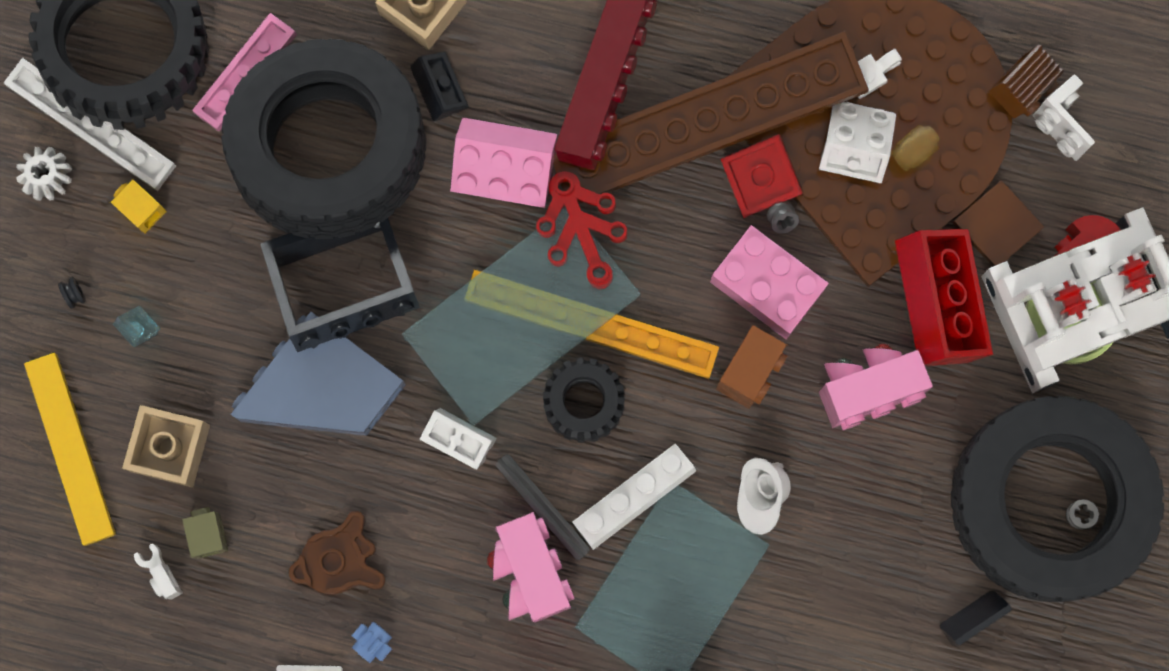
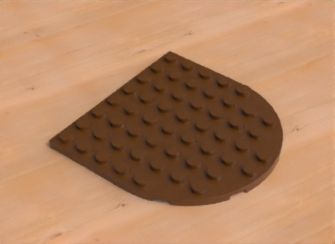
M830 0L805 15L727 76L729 77L844 31L847 34L857 61H860L869 54L872 55L875 61H878L893 49H896L902 58L901 64L884 73L887 79L886 84L861 99L855 97L845 101L896 114L890 158L882 183L819 170L820 160L827 139L832 107L745 140L749 146H752L778 134L781 135L804 193L795 197L794 200L867 287H870L899 263L895 240L919 230H941L978 199L999 170L1010 140L1012 116L989 92L992 86L1005 74L1000 60L985 37L971 22L955 10L936 0Z

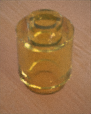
M917 125L895 143V148L891 150V155L905 171L911 167L915 169L939 150L937 142L940 139L930 126L924 128L922 125Z

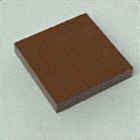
M1002 180L953 222L957 229H969L971 244L992 267L1007 261L1044 228L1039 220Z

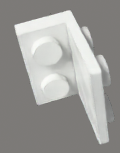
M1074 74L1042 103L1033 114V117L1036 119L1035 122L1038 128L1043 133L1050 134L1058 142L1059 150L1066 157H1072L1077 161L1095 141L1066 111L1080 97L1076 91L1083 85V82Z
M842 102L832 106L827 139L820 160L819 170L882 183L890 158L896 114L851 102Z

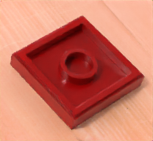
M780 134L720 159L743 218L771 208L777 203L785 202L804 194Z

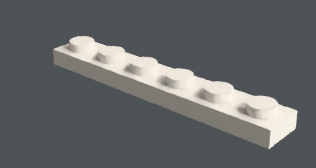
M22 58L4 81L8 88L156 191L160 189L175 169L176 165L126 129L114 130L111 122L104 121L102 128L93 126L87 116H84L82 120L74 117L68 106L62 108L56 102L53 93L47 89L38 69Z

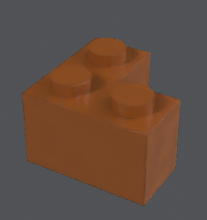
M752 325L720 379L716 390L750 409L753 402L760 405L771 386V383L766 381L772 370L778 373L788 357L782 353L787 344Z

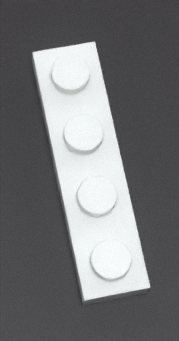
M674 444L572 521V523L594 550L695 473L696 469L680 448Z

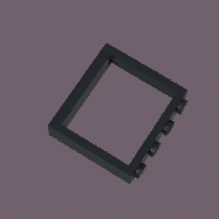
M389 218L383 222L379 221L376 223V226L363 232L359 231L355 235L342 238H304L288 233L260 243L289 338L297 352L311 347L314 349L319 344L333 339L344 338L350 333L366 327H375L385 320L396 316H405V313L420 308ZM382 231L401 287L297 325L279 267Z

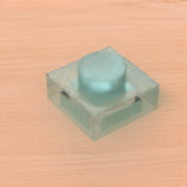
M141 306L118 316L113 323L114 327L133 347L155 337L161 329Z

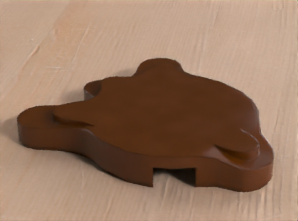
M352 511L339 527L323 530L308 539L298 560L289 569L290 579L296 584H305L318 592L328 595L344 593L356 586H365L374 590L382 589L386 581L384 574L366 564V559L376 552V547L363 535L365 516L359 511Z

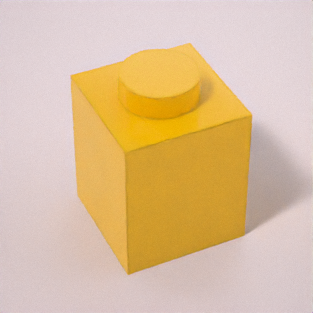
M134 180L129 184L124 183L114 193L115 198L111 201L144 234L167 212Z

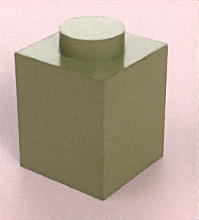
M209 507L191 511V517L182 519L191 558L200 559L229 551L220 513L210 512Z

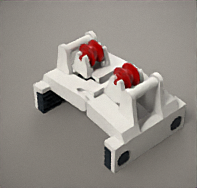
M1143 207L1125 214L1115 223L1121 231L1076 247L1016 273H1012L1006 261L989 268L981 276L1032 394L1060 381L1054 366L1122 338L1161 324L1166 338L1169 339V257L1162 244L1165 241L1163 236H1156ZM1090 283H1093L1103 306L1096 308L1099 306V303ZM1149 293H1152V294L1149 295V296H1146V297H1144V298H1141V299H1139V300H1136V299H1138V298H1140V297H1142V296H1145V295H1147V294H1149ZM1031 299L1047 334L1040 338L1024 305V302ZM1079 321L1081 322V323H1078V324H1076V325H1073V326H1071V327H1069V328L1064 329V327H1067V326L1072 325V324H1074V323H1077V322H1079Z

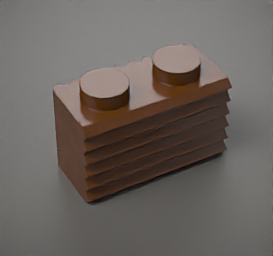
M1037 45L1024 53L992 86L989 92L1013 119L1022 114L1028 117L1041 106L1038 99L1042 95L1047 97L1059 86L1056 80L1063 74V69L1059 68V64H1056L1055 60L1046 54V50H1043L1041 45Z

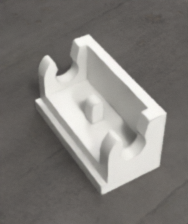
M441 408L434 410L420 437V440L476 470L485 462L489 449L493 447L497 439Z

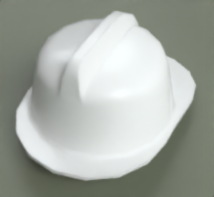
M754 458L747 461L743 466L737 511L744 527L753 534L762 535L768 533L776 526L781 505L789 497L791 490L790 479L784 471L782 463H770L765 459Z

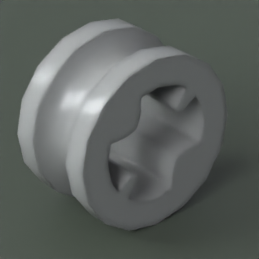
M1085 499L1073 502L1066 511L1068 523L1075 529L1080 530L1095 525L1099 517L1096 505L1090 500ZM1079 505L1083 506L1084 511L1090 512V518L1085 519V524L1081 523V519L1074 515L1075 511L1080 510Z

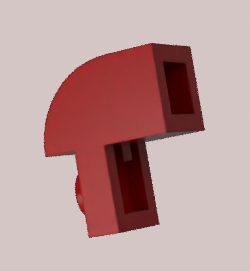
M1088 215L1081 217L1065 229L1071 237L1067 235L1054 247L1057 253L1053 257L1121 231V229L1114 222L1102 216Z

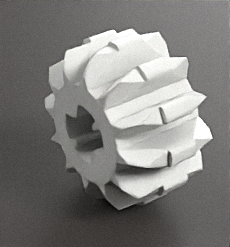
M35 147L33 157L28 153H23V157L27 162L26 164H17V169L22 174L17 176L16 179L20 184H24L22 188L24 193L27 195L33 193V198L41 201L44 195L47 199L54 200V191L56 190L60 194H65V189L61 185L63 183H72V179L65 175L72 171V167L65 163L66 157L62 153L56 154L52 147H48L45 152L41 148ZM47 170H49L48 175H42L41 178L39 177L40 173H46Z

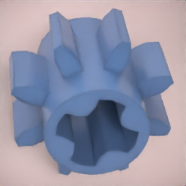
M375 622L369 627L361 624L352 634V637L357 640L352 648L369 663L375 657L383 661L392 650L387 645L392 637Z

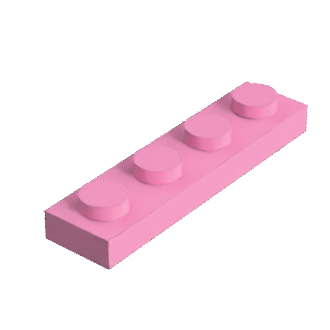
M270 13L192 110L194 114L220 132L223 116L226 115L225 108L240 80L259 61H263L268 55L288 46L297 35L295 30Z

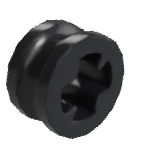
M73 276L69 278V282L66 284L63 282L58 283L59 290L70 309L75 308L77 302L82 304L86 302L85 295Z

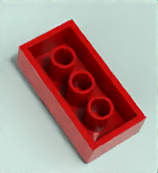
M969 229L919 230L895 240L915 348L919 351L924 366L969 363L993 355Z

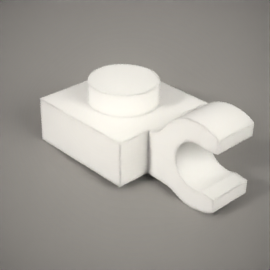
M896 49L891 50L878 61H875L871 54L858 61L869 89L868 93L858 96L859 99L887 83L884 73L901 64L902 58Z
M149 545L153 553L149 561H145L140 553H135L134 559L136 563L141 567L150 569L149 571L153 576L150 579V584L159 597L163 595L165 599L172 600L183 593L168 565L164 563L161 550L157 545Z

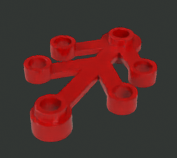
M566 171L559 172L549 182V192L553 199L545 216L541 217L536 223L537 232L544 238L553 236L556 232L555 222L565 204L569 217L557 244L548 251L549 262L556 267L563 266L567 262V252L575 234H577L589 264L587 269L588 282L596 289H604L611 284L613 272L608 263L601 261L589 229L608 236L614 243H621L628 236L627 227L622 222L610 223L581 211L577 200L596 206L602 214L612 213L616 208V201L610 193L598 194L581 187L580 181L575 174ZM563 182H568L571 186L567 191H561L559 185ZM609 199L612 201V205L609 208H603L600 206L601 201ZM545 222L552 224V228L548 232H543L540 229L541 225ZM615 228H621L624 233L620 237H615L612 235V231ZM556 251L564 254L563 258L559 261L552 259V255ZM596 269H604L605 275L602 278H596L593 275Z

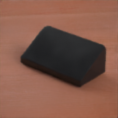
M445 51L419 56L410 68L433 121L444 119L469 107Z
M989 591L941 623L940 628L951 645L960 646L1011 612L1012 607L995 591Z

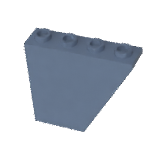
M310 312L307 317L301 316L297 320V325L315 319L318 316ZM346 337L333 339L319 344L314 349L311 347L300 352L296 351L289 339L287 343L282 341L276 347L272 354L274 359L267 368L263 366L258 370L252 380L255 384L248 393L242 392L232 405L234 411L231 415L240 422L367 436L406 384L401 378Z

